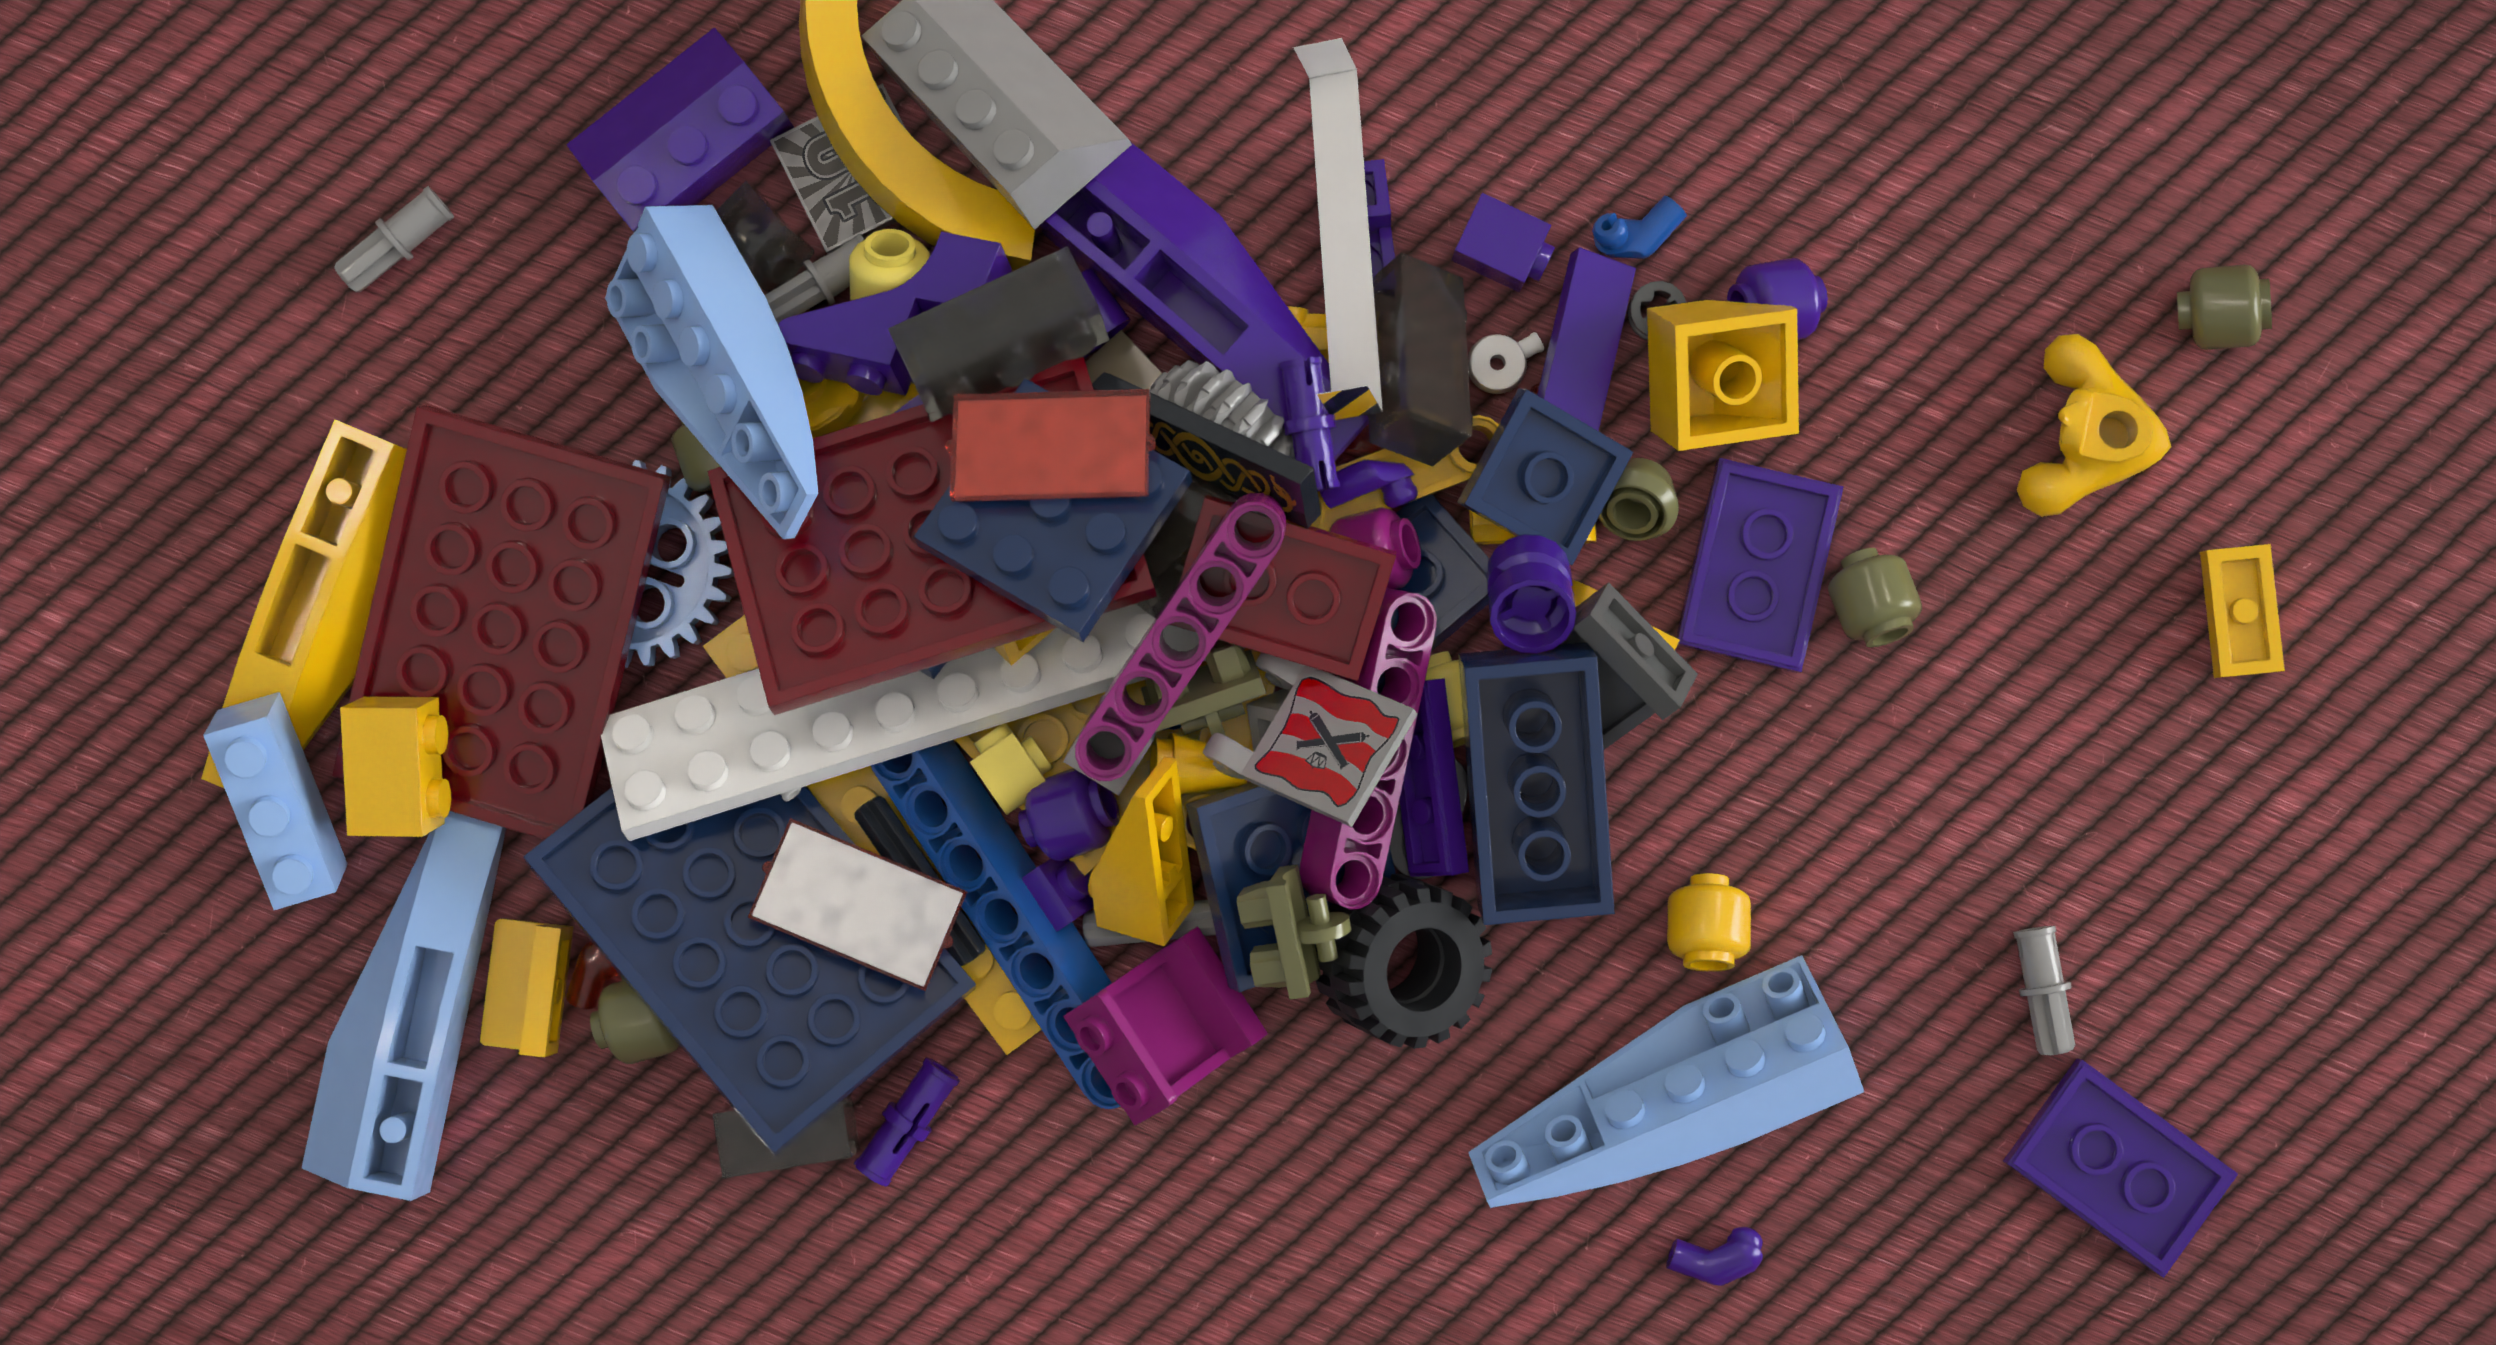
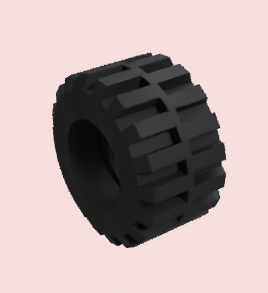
M1391 874L1390 878L1383 876L1379 892L1369 905L1361 909H1347L1333 903L1330 907L1329 912H1344L1349 915L1351 931L1347 935L1335 939L1338 953L1337 959L1329 962H1320L1318 958L1320 970L1323 971L1320 978L1315 980L1318 990L1329 997L1325 1004L1334 1014L1342 1017L1345 1023L1390 1045L1402 1047L1405 1044L1415 1049L1426 1047L1428 1039L1440 1043L1450 1038L1449 1027L1453 1025L1462 1029L1471 1020L1466 1012L1471 1005L1479 1008L1485 995L1478 992L1482 981L1490 982L1492 968L1484 965V958L1492 955L1491 941L1480 937L1486 930V926L1483 924L1480 916L1470 913L1473 907L1464 899L1453 895L1452 892L1402 874ZM1415 931L1418 941V953L1413 969L1403 982L1389 990L1387 967L1390 956L1396 945L1406 935Z

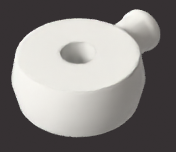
M1536 332L1531 333L1530 336L1519 342L1501 334L1485 336L1478 340L1469 351L1467 358L1468 374L1472 382L1485 392L1492 394L1509 392L1523 380L1527 369L1526 359L1538 352L1544 351L1543 343ZM1493 358L1501 359L1504 368L1494 370L1490 366V360Z

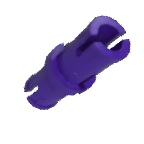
M1319 356L1309 357L1305 361L1303 358L1283 361L1279 363V367L1282 370L1289 420L1283 424L1285 436H1292L1295 459L1314 468L1317 491L1339 488L1340 481L1337 478L1330 431L1337 428L1335 415L1328 414V411L1317 395L1325 393L1321 371L1322 360Z
M926 1057L924 1059L922 1067L898 1102L888 1103L882 1112V1115L885 1117L884 1122L860 1157L854 1161L855 1167L862 1174L882 1186L887 1187L890 1184L891 1178L915 1143L926 1140L931 1133V1128L928 1124L954 1086H957L960 1082L952 1071L931 1058Z

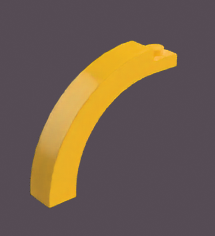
M800 0L799 33L801 58L808 90L818 118L834 150L854 179L898 223L933 246H936L941 231L1001 243L1014 275L1021 277L1031 262L1035 229L998 190L980 184L941 162L919 144L898 121L883 99L864 55L859 32L857 0Z

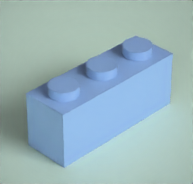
M273 693L217 710L203 736L273 910L335 893L348 863L281 693Z

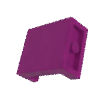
M1198 926L1163 947L1063 1016L1074 1032L1078 1044L1089 1055L1110 1087L1115 1101L1125 1110L1134 1126L1168 1108L1177 1101L1178 1096L1216 1068L1268 1035L1242 993L1228 987L1224 966Z

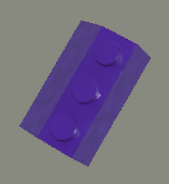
M714 27L566 145L591 180L631 230L635 232L645 207L697 205L772 145L771 139L793 129L794 126L783 109L750 68Z

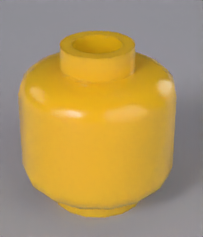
M1704 873L1691 876L1690 885L1675 890L1668 899L1667 942L1669 950L1672 954L1682 958L1684 967L1696 971H1725L1734 968L1735 960L1746 955L1751 947V903L1749 896L1744 891L1729 886V878L1725 875Z

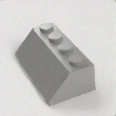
M902 0L861 35L894 81L1034 229L1132 145L1121 130L994 0Z

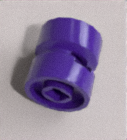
M1524 534L1506 540L1494 550L1487 565L1486 578L1489 595V614L1494 634L1505 646L1521 653L1537 654L1552 650L1567 639L1575 625L1576 607L1571 587L1573 585L1571 568L1567 555L1556 542L1541 535Z

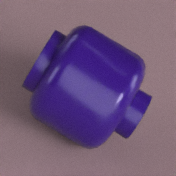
M1786 258L1745 267L1738 275L1736 283L1729 288L1727 301L1785 305L1797 308L1798 340L1809 337L1816 330L1821 313L1826 310L1828 297L1823 280L1819 276L1814 275L1808 265L1798 258Z
M1074 768L1045 778V782L1028 792L1025 799V809L1020 811L1018 815L1019 826L1027 844L1030 847L1039 846L1050 859L1065 861L1102 848L1111 839L1113 826L1119 823V807L1114 793Z

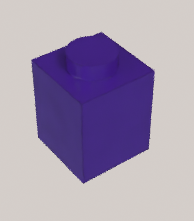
M1482 193L1458 242L1451 261L1520 292L1527 277L1538 282L1541 279L1555 249L1554 246L1544 242L1552 225Z

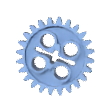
M634 460L633 466L647 469L644 462ZM661 465L656 470L657 473L671 476V469ZM684 478L678 481L672 488L669 484L650 565L683 576L684 584L681 587H675L647 577L644 591L653 587L658 588L664 597V610L657 619L647 623L642 621L637 615L625 668H628L634 651H637L643 665L648 667L655 665L657 647H661L663 652L670 658L676 659L680 657L677 639L681 636L687 641L699 645L702 640L694 625L699 620L712 625H717L720 622L716 615L708 608L711 601L730 602L731 596L717 588L718 579L734 577L733 569L720 564L719 560L720 556L728 554L726 541L716 540L714 536L722 530L720 518L711 517L706 519L704 516L714 500L705 494L690 501L689 497L693 490L688 487ZM680 528L686 537V550L677 560L665 562L658 553V540L667 530Z

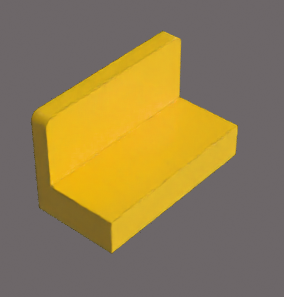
M506 918L498 919L495 922L480 1042L483 1045L518 1049L519 1055L544 1058L558 1053L573 926Z

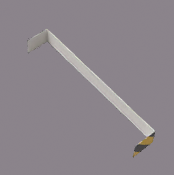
M1342 38L1293 47L1310 82L1331 392L1319 393L1317 395L1328 413L1335 415V420L1383 412L1357 68Z

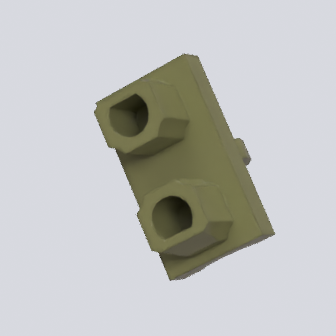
M1217 640L1205 658L1207 665L1197 669L1155 732L1181 724L1184 735L1209 727L1211 735L1220 733L1226 736L1222 722L1244 715L1245 711L1242 702L1266 694L1251 649L1244 651L1242 646ZM1145 677L1146 686L1141 687L1145 705H1152L1162 698V692L1154 680Z
M1298 864L1281 866L1277 869L1271 880L1244 887L1237 896L1236 902L1240 921L1244 929L1274 925L1277 943L1254 946L1250 952V967L1254 986L1287 987L1289 1000L1306 998L1311 994L1309 984L1321 976L1318 958L1320 962H1329L1338 958L1335 939L1347 935L1351 931V923L1348 914L1344 912H1329L1325 894H1314L1305 900Z

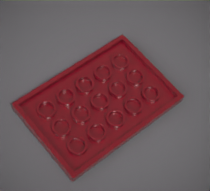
M1083 355L812 438L818 495L795 538L782 539L722 467L707 471L768 707L774 715L1057 628L920 548L914 539V535L956 477L959 403L1008 402L1024 378L1063 400L1096 399ZM1144 554L1103 614L1157 597Z
M423 405L416 407L349 703L362 697H439V715L445 717L448 725V744L441 757L442 777L448 780L451 788L450 811L546 839L592 803L604 754L601 735L609 716L614 714L671 476ZM341 735L332 776L344 779Z

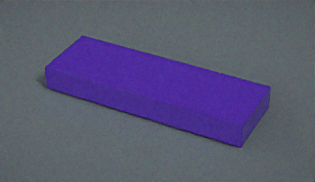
M1579 247L1570 254L1537 395L1599 431L1636 268Z
M1445 678L1425 680L1400 795L1410 877L1456 875L1469 872Z

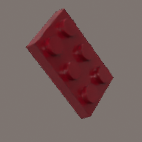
M1209 495L1205 496L1180 581L1229 508L1234 504L1233 502ZM1249 511L1237 519L1239 534L1245 540L1252 543L1268 540L1274 533V525L1271 519L1259 511ZM1286 519V531L1280 549L1218 640L1358 681L1397 556L1396 551L1313 526L1306 529ZM1211 567L1200 574V584L1211 596L1225 597L1236 589V580L1227 569ZM1184 622L1169 624L1197 633L1191 625Z

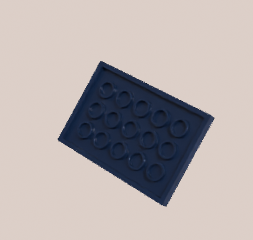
M805 786L801 787L800 793L790 801H784L782 796L778 794L629 841L621 830L613 789L610 788L523 856L524 861L774 1157L975 990L976 983L942 944L923 987L752 916L792 822L860 850Z

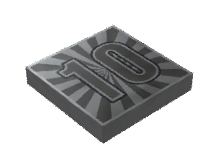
M883 83L878 85L877 87L883 99L898 121L904 126ZM818 116L770 140L827 254L838 249L858 234L866 238L873 232L882 230L897 222L869 196L851 175L834 150Z

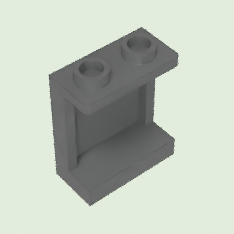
M1609 582L1576 607L1574 628L1567 639L1559 644L1587 642L1597 655L1604 750L1656 713L1664 720L1681 708L1698 675Z

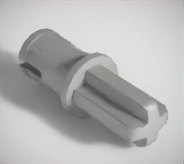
M426 186L422 193L386 222L381 218L375 221L378 228L340 258L334 268L349 288L355 292H362L403 257L408 261L414 258L411 251L455 216L429 186Z
M858 234L838 249L813 263L807 259L803 262L806 268L804 272L765 295L777 324L787 317L805 312L824 299L828 305L835 303L833 297L850 286L849 256L854 247L864 240L861 234Z
M2055 925L2013 932L2014 938L2017 940L2025 988L2019 989L2020 996H2027L2036 1048L2040 1055L2063 1054L2073 1050L2075 1047L2065 991L2071 989L2072 986L2070 981H2064L2055 936Z

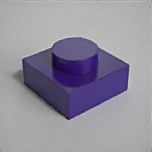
M1049 859L1021 878L1056 932L1094 907L1093 898L1090 897L1088 892L1089 874L1084 876L1074 861L1069 859L1065 861Z

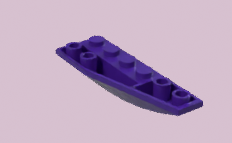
M1132 142L1129 148L1039 225L1044 236L1085 270L1093 269L1108 289L1200 365L1207 361L1213 364L1219 373L1228 369L1232 371L1235 379L1241 384L1251 383L1252 391L1260 399H1268L1267 406L1275 415L1283 417L1284 422L1289 420L1282 370L1279 367L1280 362L1303 358L1305 361L1309 357H1321L1324 391L1331 392L1329 363L1221 215ZM1367 415L1336 420L1337 428L1330 430L1335 461L1370 423Z

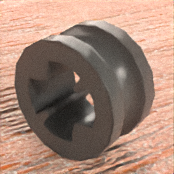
M1664 281L1649 282L1640 287L1630 300L1627 310L1628 323L1633 332L1640 338L1648 341L1647 317L1642 318L1640 306H1648L1655 295L1667 299L1663 306L1687 303L1682 292L1671 283Z

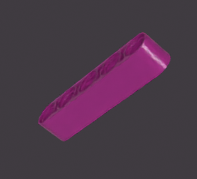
M1249 493L1240 497L1232 504L1086 720L1075 745V758L1079 768L1088 777L1098 781H1112L1122 777L1131 768L1280 549L1286 531V515L1282 506L1273 497L1264 493ZM1249 511H1259L1271 519L1274 525V533L1268 540L1252 543L1245 540L1239 534L1237 519ZM1211 567L1227 569L1236 580V589L1225 597L1211 596L1202 588L1200 574ZM1174 622L1189 624L1196 630L1199 644L1189 651L1174 650L1165 642L1163 629ZM1137 677L1150 678L1159 685L1162 698L1152 705L1138 704L1129 697L1126 684ZM1109 731L1116 734L1122 740L1125 752L1114 759L1103 758L1092 749L1090 738L1098 732Z
M1386 588L1358 681L1342 676L1340 678L1378 693L1377 683L1380 675L1384 672L1385 685L1380 695L1409 706L1418 714L1436 631L1437 616L1430 601L1417 593ZM1398 608L1399 621L1396 628L1392 631L1391 617L1395 609ZM1417 716L1352 827L1314 810L1311 811L1300 862L1302 886L1310 895L1325 894L1328 902L1347 909H1361L1369 905L1377 896L1382 884ZM1344 864L1345 874L1342 881L1336 886V875Z

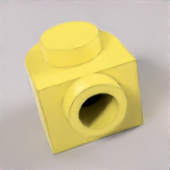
M1007 723L998 726L974 743L980 755L970 761V764L1006 815L1024 804L1028 792L1045 782L1043 774L1053 768L1031 736L1020 743Z

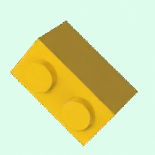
M362 697L340 707L347 836L423 837L445 824V818L448 816L451 807V788L448 780L442 777L441 754L445 752L448 744V725L445 717L439 715V697Z

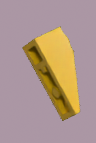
M1168 756L1163 757L1133 795L1099 862L1093 868L1088 883V892L1090 897L1093 898L1097 927L1161 946L1167 944L1195 906L1177 759Z

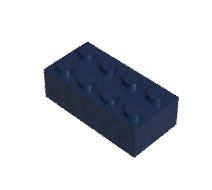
M1587 642L1558 645L1552 650L1537 654L1521 653L1513 649L1458 654L1477 906L1483 924L1493 925L1615 914L1597 655Z

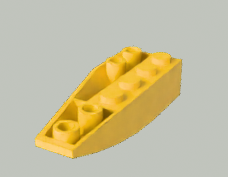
M335 419L267 579L222 707L226 708L280 692L303 750L353 685L407 451L403 447ZM209 751L201 779L224 788Z

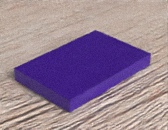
M1719 458L1716 461L1676 638L1680 640L1678 645L1796 673L1802 672L1844 487Z
M2078 1058L2003 1160L2008 1166L2163 1278L2238 1175L2234 1170L2092 1066Z

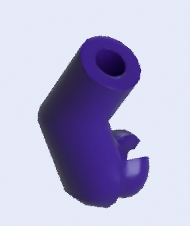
M1362 460L1336 471L1340 487L1320 491L1324 502L1331 509L1369 492L1378 490L1382 491L1383 500L1390 508L1402 506L1415 500L1418 496V489L1411 479L1415 474L1408 466L1399 462Z
M1748 1227L1733 1229L1732 1234L1728 1236L1727 1243L1713 1250H1708L1676 1238L1670 1249L1666 1268L1711 1285L1723 1286L1754 1272L1763 1259V1254L1760 1251L1763 1240L1758 1232Z

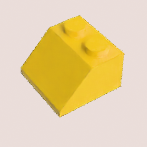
M1716 300L1647 308L1651 432L1678 451L1799 434L1797 308L1785 305Z

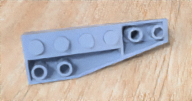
M713 205L645 207L638 222V228L629 238L625 254L613 280L608 285L605 296L611 315L617 319L632 347L636 361L642 365L655 391L782 539L795 538L818 495L814 445L803 392L787 344L767 299Z
M449 811L448 816L445 818V824L429 833L328 1041L302 1169L349 1189L408 1201L430 1193L504 842L505 827Z
M1801 955L1682 1006L1468 1153L1490 1208L1581 1192L1680 1166L1746 1143L1864 1092L1849 1047Z

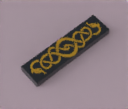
M1103 372L1092 383L1096 399L1147 397L1146 447L1190 471V474L1238 497L1249 493L1269 495L1282 506L1287 520L1306 529L1321 515L1313 467L1110 373Z

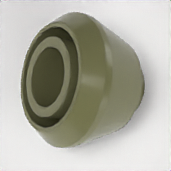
M1631 458L1599 515V521L1613 534L1628 540L1641 541L1662 536L1673 527L1679 512L1678 499L1670 474L1657 462L1645 458Z

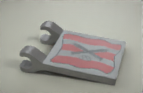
M1261 652L1256 661V666L1266 672L1265 677L1271 684L1290 690L1254 752L1223 734L1214 733L1206 744L1203 754L1208 759L1213 760V765L1223 774L1247 780L1352 827L1418 714L1409 706L1326 671Z

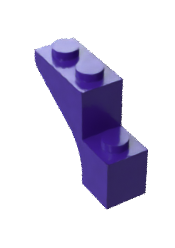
M941 231L936 246L927 262L911 279L899 287L875 295L787 317L778 326L787 344L799 379L812 383H820L823 379L843 382L855 390L869 395H880L883 391L906 396L930 331L934 330L937 334L955 341H963L967 337L990 341L1015 275L1001 243Z

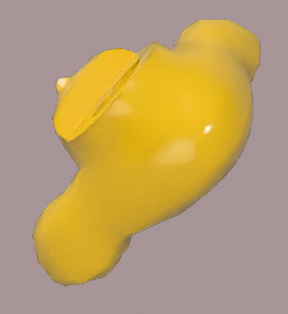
M2079 334L2059 335L2045 349L2044 370L2054 383L2075 390L2069 396L2065 407L2061 408L2058 413V418L2061 422L2059 446L2065 456V460L2062 464L2040 462L2022 471L2017 487L2023 507L2041 517L2061 514L2086 495L2144 471L2161 460L2171 448L2167 429L2158 416L2114 371L2094 343Z

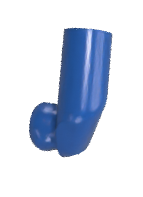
M1665 195L1642 220L1617 219L1615 213H1606L1600 216L1593 225L1592 232L1595 246L1600 252L1611 258L1645 259L1650 257L1687 217V214L1674 200Z

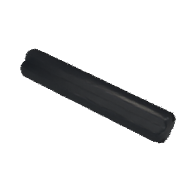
M881 796L874 797L855 811L856 821L884 861L944 885L885 798ZM958 905L942 945L960 966H965L983 954L986 946Z

